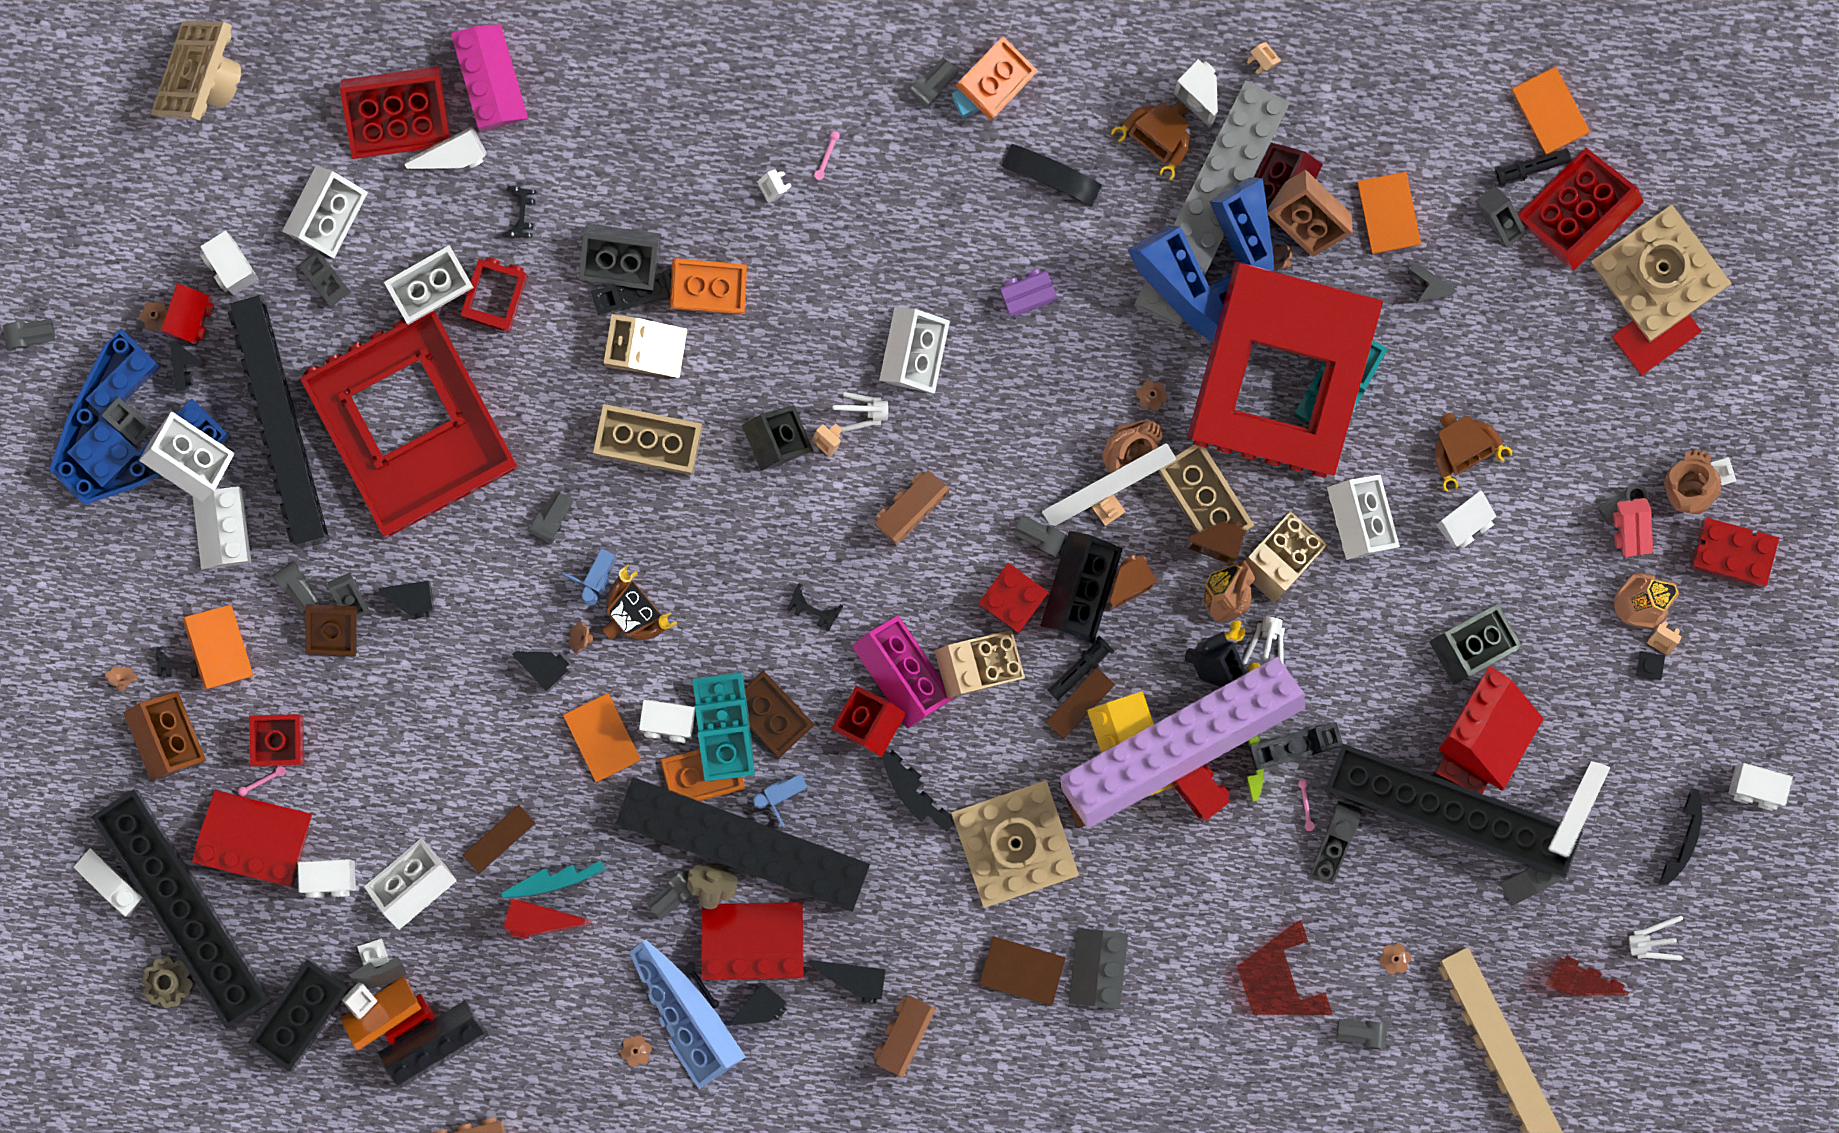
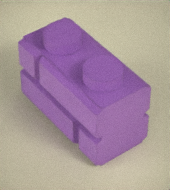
M1036 269L1027 273V278L1018 281L1017 278H1013L1003 282L1004 287L1000 288V293L1010 319L1057 301V295L1047 270L1041 272L1040 269Z

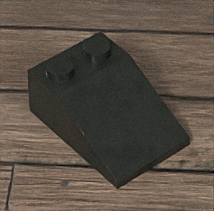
M1499 604L1490 607L1429 641L1453 685L1522 648Z

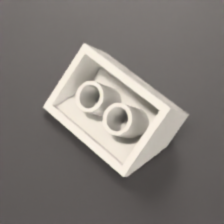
M1198 59L1177 81L1174 95L1210 128L1217 114V76L1214 75L1216 71L1206 61L1202 63Z
M316 165L282 232L335 258L368 192L337 173Z
M450 245L384 282L408 325L473 289L467 274Z
M894 308L879 381L935 394L950 321L917 309Z
M171 412L148 443L139 461L203 502L215 491L235 453Z
M1381 475L1351 479L1327 487L1346 560L1400 547Z
M239 486L215 489L203 502L193 496L201 570L250 564L251 555L243 489Z
M421 838L366 884L364 888L381 912L400 930L457 880L429 845Z

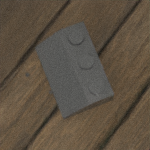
M587 223L583 232L579 280L653 290L659 260L661 234Z
M1077 928L1069 995L1070 1004L1120 1009L1128 933Z

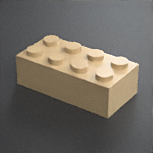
M603 404L593 454L597 457L693 476L703 425L701 423Z
M1193 445L1175 456L1176 460L1157 470L1196 533L1222 521L1228 522L1229 519L1242 523V528L1247 531L1255 526L1205 447Z

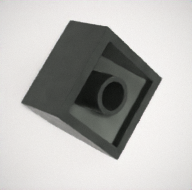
M795 405L761 414L742 425L761 471L813 452Z

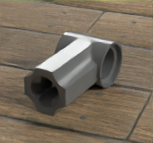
M942 58L925 76H921L910 87L908 92L925 108H928L931 105L930 102L940 96L941 91L953 80L958 71L948 60Z
M51 319L29 323L12 322L3 325L7 351H15L17 347L26 349L29 345L55 341V331Z
M1635 484L1597 507L1608 526L1614 523L1613 513L1617 512V503L1631 501L1630 492L1632 490L1638 491L1641 494V498L1648 500L1649 494L1644 486Z
M554 491L543 512L539 513L535 518L529 532L552 544L555 540L556 532L560 531L561 523L574 501Z
M1022 515L1013 535L1035 545L1039 551H1045L1054 558L1057 557L1067 537L1065 533L1051 526L1046 527Z
M292 561L273 574V577L281 589L288 593L295 606L303 614L306 612L307 604H318L320 601L305 581L306 577L300 572L297 564Z
M683 870L666 884L667 887L647 903L648 907L660 920L680 903L686 902L692 895L687 888L688 876Z
M1339 1019L1336 1040L1361 1043L1363 1046L1385 1049L1388 1023Z

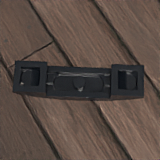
M1011 144L1001 167L1021 176H1027L1067 194L1070 198L1090 207L1093 206L1102 186L1096 180L1060 162Z
M672 268L656 274L653 290L615 286L614 284L591 291L598 316L635 308L670 297Z
M1337 722L1248 747L1255 771L1339 748L1343 742Z
M1690 789L1682 812L1692 817L1677 862L1666 860L1659 885L1667 886L1685 868L1695 850L1702 823V804L1698 789Z

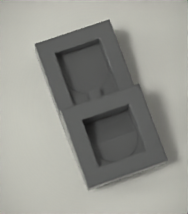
M319 251L299 266L331 307L351 292Z
M118 396L101 413L102 417L136 446L153 428Z
M397 956L377 969L369 962L349 976L354 986L360 982L367 989L394 982L406 976L407 973L403 963Z

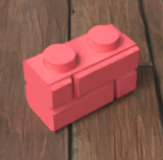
M1641 498L1633 501L1618 502L1617 512L1613 513L1614 525L1616 528L1618 527V533L1614 534L1616 548H1620L1625 557L1637 556V554H1651L1653 552L1652 515L1647 499Z

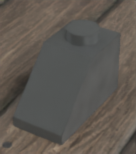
M1493 187L1475 201L1482 216L1506 248L1527 234L1511 200L1496 187Z
M1527 868L1500 884L1513 906L1560 880L1540 871Z

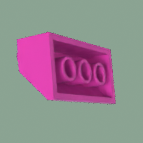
M501 24L474 26L451 33L480 133L527 120V112Z
M899 615L870 631L852 645V648L887 700L906 712L902 722L907 729L954 699V697L947 699L942 678Z

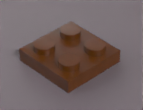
M307 604L305 654L356 656L357 607Z

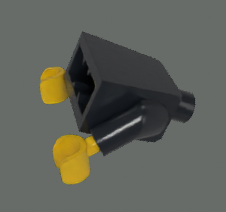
M1233 621L1229 632L1225 633L1223 631L1212 637L1201 639L1195 649L1189 648L1186 651L1185 661L1194 665L1201 680L1222 688L1260 667L1259 663H1251L1246 673L1234 642L1229 641V639L1234 641L1243 639L1245 628L1239 630L1241 628V621Z

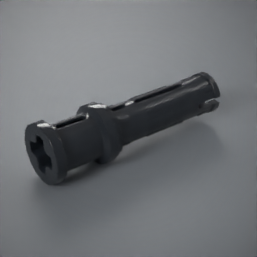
M1564 148L1563 150L1524 162L1518 159L1514 161V164L1504 167L1496 166L1494 171L1499 186L1503 188L1507 183L1517 180L1525 181L1529 175L1570 164L1572 160L1568 148Z
M1098 636L1097 641L1087 651L1083 650L1081 652V658L1047 689L1048 692L1059 701L1092 668L1097 669L1099 663L1109 653L1113 654L1115 651L1101 636Z

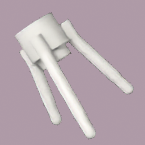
M844 392V397L869 403L867 406L833 405L832 407L833 410L867 411V417L872 418V420L841 427L843 429L842 432L872 425H881V421H888V401H881V398Z
M1268 616L1263 617L1262 623L1257 624L1256 632L1242 660L1243 665H1246L1261 633L1262 638L1266 639L1263 658L1268 659L1272 640H1276L1278 636V658L1283 663V636L1285 631L1284 628H1281L1283 620Z
M1678 916L1649 928L1634 931V935L1628 937L1631 956L1637 955L1638 959L1682 960L1683 957L1680 955L1647 952L1652 950L1651 946L1676 943L1677 940L1675 938L1650 941V936L1644 935L1682 921L1683 917Z

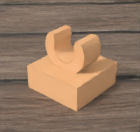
M1266 42L1257 45L1251 51L1253 56L1247 60L1248 64L1255 60L1260 63V68L1255 71L1256 74L1267 71L1281 62Z
M823 424L816 430L812 442L826 455L831 457L841 443L839 439L841 435L839 434L843 429L837 424L828 429Z
M1114 494L1091 506L1104 526H1107L1126 512Z
M1665 621L1656 628L1647 644L1669 656L1678 645L1681 636L1678 635V628L1674 632L1666 628L1668 622Z

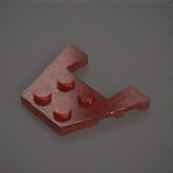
M1301 920L1296 921L1236 966L1252 1015L1333 1014L1326 992L1302 1000L1299 998L1284 950L1308 942Z

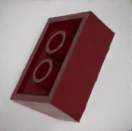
M1271 142L1254 178H1263L1267 209L1286 181L1304 170H1307L1316 179L1323 164L1305 151ZM1268 216L1269 224L1281 228L1270 216Z

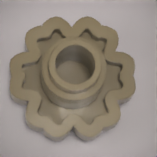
M707 863L705 867L695 865L694 868L689 870L687 888L692 895L697 896L700 906L706 909H714L722 900L729 901L736 895L738 878L733 871L724 870L722 865Z
M171 957L158 958L154 960L153 967L145 968L141 982L146 986L144 996L152 1004L161 1003L164 1008L179 1006L182 998L190 997L194 982L189 979L191 974L183 961L178 960L174 962Z

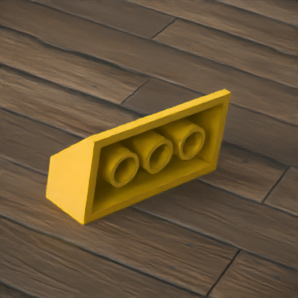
M1143 691L1087 710L1101 753L1154 725ZM1172 782L1148 796L1174 788L1175 785Z

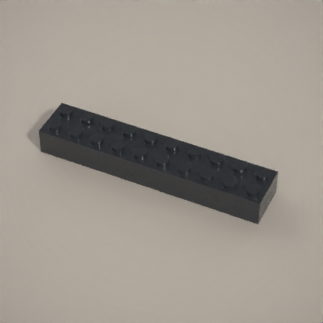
M258 295L230 303L232 310L228 311L231 325H234L238 332L234 337L238 350L240 349L244 354V358L241 359L243 371L245 374L247 373L248 377L250 376L251 382L247 383L251 398H254L257 402L254 412L257 421H260L264 428V431H260L264 446H267L271 454L267 455V461L270 470L276 473L277 479H274L273 482L276 493L280 494L283 499V503L280 504L282 516L289 521L290 527L286 528L289 541L300 549L329 542L328 531L266 302Z
M1346 744L1341 746L1325 789L1328 795L1566 881L1583 834V830H1581L1569 856L1559 854L1549 848L1561 822Z
M632 777L615 825L852 912L870 867V863L636 777Z
M131 790L92 815L91 818L225 1029L231 1030L273 1002L139 790Z

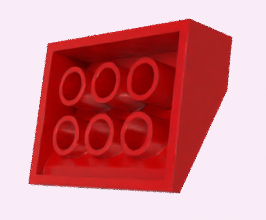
M440 66L341 79L340 94L352 159L424 150L450 138Z
M1586 147L1518 213L1522 224L1556 258L1572 271H1575L1644 201L1638 187Z
M1489 666L1476 683L1438 750L1503 791L1544 718L1510 678Z
M214 790L198 837L192 863L294 887L298 872V862H300L312 814Z
M511 899L503 928L509 930L508 935L529 939L530 935L538 936L591 926L592 920L526 901Z
M803 902L718 904L714 909L702 907V980L804 978Z

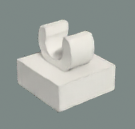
M776 169L767 172L757 181L768 203L777 200L791 187L790 183L784 185L780 179L785 173H777Z
M1729 457L1711 462V466L1720 475L1722 486L1736 482Z
M383 939L358 946L363 966L371 962L374 967H378L389 961Z
M360 982L341 1000L358 1019H361L378 1002L364 984Z

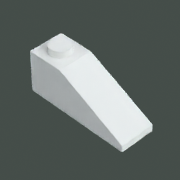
M473 126L407 159L404 165L407 169L464 168L468 165L470 168H473L483 162L482 158L485 157L487 152Z
M91 848L74 866L125 917H130L144 902L138 890Z

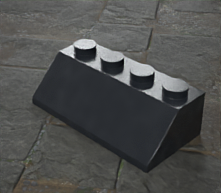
M1069 530L1040 626L1056 633L1094 644L1123 548L1095 536Z
M464 1000L379 1051L378 1054L386 1072L396 1086L403 1088L488 1037L489 1034L467 1001Z

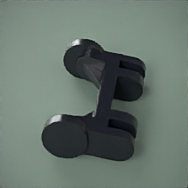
M507 186L506 191L511 192L520 205L518 222L508 232H503L502 236L532 238V233L523 232V229H533L532 223L524 222L525 204L535 205L536 199L526 198V194L536 195V190Z
M798 583L787 611L790 612L794 604H796L798 607L794 613L795 615L799 616L804 608L820 616L817 623L818 627L821 628L825 619L828 620L829 623L826 631L829 632L835 619L838 618L843 605L840 604L838 608L835 607L832 610L821 611L807 604L802 594V584Z
M157 647L158 677H162V667H166V677H172V668H191V678H197L198 667L195 660L191 662H174L162 652V647Z

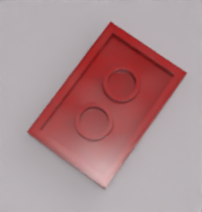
M1688 315L1651 342L1647 340L1634 320L1611 337L1638 373L1643 376L1701 333L1702 330L1692 317Z

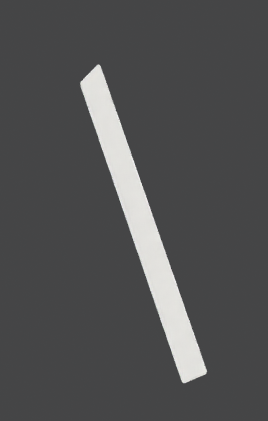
M1164 444L1048 507L1042 513L1050 525L1056 526L1174 462L1176 457L1168 444Z
M1591 761L1549 848L1550 850L1569 856L1610 767Z

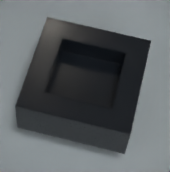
M1640 651L1636 676L1661 681L1666 655Z

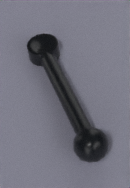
M691 963L687 964L685 971L692 975L710 1001L711 1007L713 1009L718 1008L719 1001L712 997L696 974L695 966Z

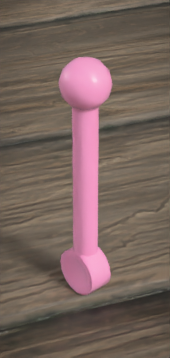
M833 131L830 134L831 140L819 170L814 174L817 180L824 178V169L835 141L840 138V134L837 131Z
M277 767L276 771L247 787H240L238 794L245 796L248 791L276 776H284L286 769L284 767Z
M1300 779L1298 786L1302 791L1306 817L1304 827L1307 831H1312L1315 825L1311 822L1306 790L1308 782L1305 779Z

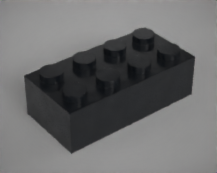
M307 959L248 1043L287 1071H294L342 1003L343 997L352 988L313 960Z

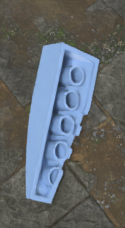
M644 940L629 952L641 981L647 983L649 987L648 996L651 1003H656L661 1017L658 1018L661 1026H666L672 1037L668 1039L672 1050L698 1089H701L745 1058L740 1047L708 1001L666 956L647 940Z

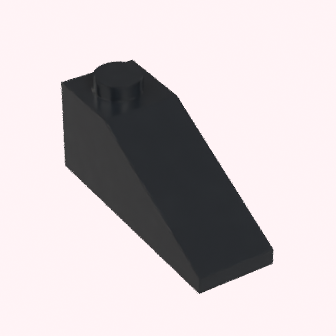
M810 960V966L855 996L862 997L861 1002L876 1004L877 999L882 1000L886 969Z

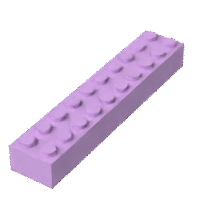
M1276 657L1060 776L1062 791L1085 826L1089 829L1304 710L1305 694L1281 660Z

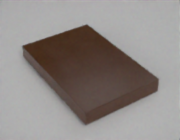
M764 670L745 687L750 730L778 759L815 726Z
M993 936L979 985L1052 1006L1066 957Z

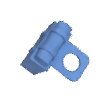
M601 548L584 582L565 572H562V575L585 587L581 595L582 600L586 605L593 606L598 601L597 594L601 596L609 583V575L617 558L614 554Z
M799 774L788 781L776 782L768 786L763 791L765 795L763 793L756 794L753 798V805L758 809L771 805L784 829L786 827L774 805L808 787L802 775Z

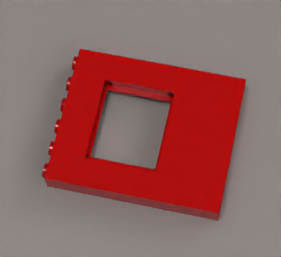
M1235 261L1187 437L1194 440L1193 444L1207 448L1208 444L1218 446L1217 450L1231 454L1232 450L1241 452V457L1255 460L1256 456L1265 458L1264 462L1271 465L1279 466V463L1282 462L1289 464L1288 469L1303 472V468L1313 470L1312 475L1326 478L1327 474L1335 476L1383 301ZM1253 343L1326 362L1308 429L1235 410Z
M435 310L409 325L405 319L392 325L393 329L386 333L379 331L370 337L371 341L363 345L361 342L348 348V353L342 356L336 354L326 360L327 364L320 368L313 366L303 372L305 376L300 378L383 537L386 539L519 468ZM420 360L452 420L383 456L351 396Z

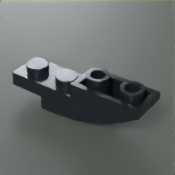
M885 750L882 755L889 780L903 804L921 823L929 816L947 832L954 825L950 821L953 817L944 808L938 811L932 805L934 800L926 792L922 791L920 794L917 792V789L923 784L919 780L922 775L913 767L906 769L901 764L903 759L895 751L891 750L888 753Z

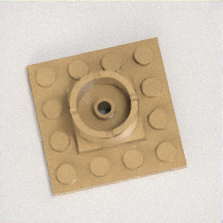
M182 21L151 115L159 118L200 120L207 110V104L216 108H224L229 104L237 90L236 84L239 83L241 77L240 64L222 56L225 46L231 39L230 31L232 25L225 22Z
M1673 205L1664 209L1591 261V265L1649 342L1659 337L1732 284ZM1659 267L1665 268L1667 271L1663 272Z
M1047 780L951 812L983 908L1079 876ZM1013 839H1018L1020 841L1019 848H1013L1011 846V841Z

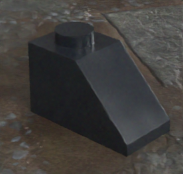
M430 581L378 588L382 596L408 615H414L415 619L429 618V613L435 612Z
M515 651L512 654L547 692L552 690L570 673L566 668L570 664L560 653L557 656L552 652Z
M762 983L731 1023L734 1026L771 1022L773 1018L778 1021L787 1010L784 1007L786 1001Z

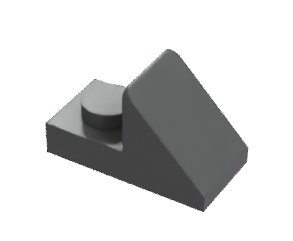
M1416 261L1407 272L1411 275L1409 279L1416 285L1422 287L1424 284L1427 286L1416 303L1450 298L1456 291Z
M351 573L327 582L329 590L338 606H356L357 619L370 613L357 581L353 579Z

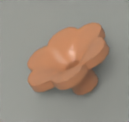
M1287 244L1274 247V272L1288 269L1291 266L1290 259L1292 257L1290 247Z
M161 301L155 304L147 302L139 318L145 323L147 330H161L168 310H166V305Z
M1145 381L1143 387L1139 388L1136 392L1137 397L1140 399V406L1143 409L1159 410L1161 404L1165 403L1168 399L1167 394L1164 392V385L1161 382Z
M581 621L571 628L569 647L573 648L574 653H580L582 649L587 647V644L592 643L593 635L589 634V628L585 627V623Z
M117 666L113 667L111 671L106 672L105 678L109 680L110 685L116 686L117 690L122 691L131 682L137 680V674L133 673L132 668Z
M1402 944L1385 946L1383 949L1384 955L1380 957L1379 962L1382 966L1386 967L1387 973L1393 975L1397 972H1406L1408 969L1407 963L1411 961L1410 953L1405 951V947Z
M637 1035L634 1038H626L624 1040V1048L621 1050L620 1055L623 1059L627 1060L631 1067H635L638 1064H646L649 1061L648 1054L652 1051V1046L645 1042L643 1036Z

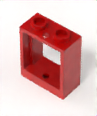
M486 257L485 260L478 259L471 281L473 289L467 293L460 316L463 319L510 333L528 275L523 272L524 268L510 264L508 268L499 265L500 261L491 257ZM484 269L518 279L505 319L472 309Z

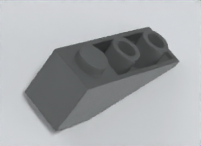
M1338 800L1310 877L1331 885L1334 884L1360 822L1362 809Z

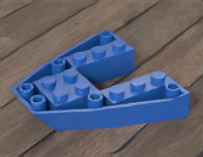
M1248 178L1209 202L1237 261L1274 271V257L1263 178ZM1168 225L1127 249L1137 271L1193 329L1213 343L1232 273L1209 286L1181 226Z
M120 329L103 346L67 416L49 469L84 505L137 488L161 476L139 461L150 440L138 451L112 424L101 416V413L117 396L126 402L161 367L123 329ZM193 399L176 414L220 444L231 437Z

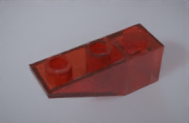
M1567 955L1565 959L1557 958L1544 984L1566 996H1628L1629 994L1628 991L1624 990L1625 985L1612 978L1608 982L1601 978V972L1591 967L1585 970L1578 966L1579 961Z

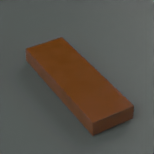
M1099 668L1095 669L1045 723L1064 740L1088 714L1087 710L1094 708L1115 686V683Z
M518 805L468 849L463 856L480 874L536 823Z

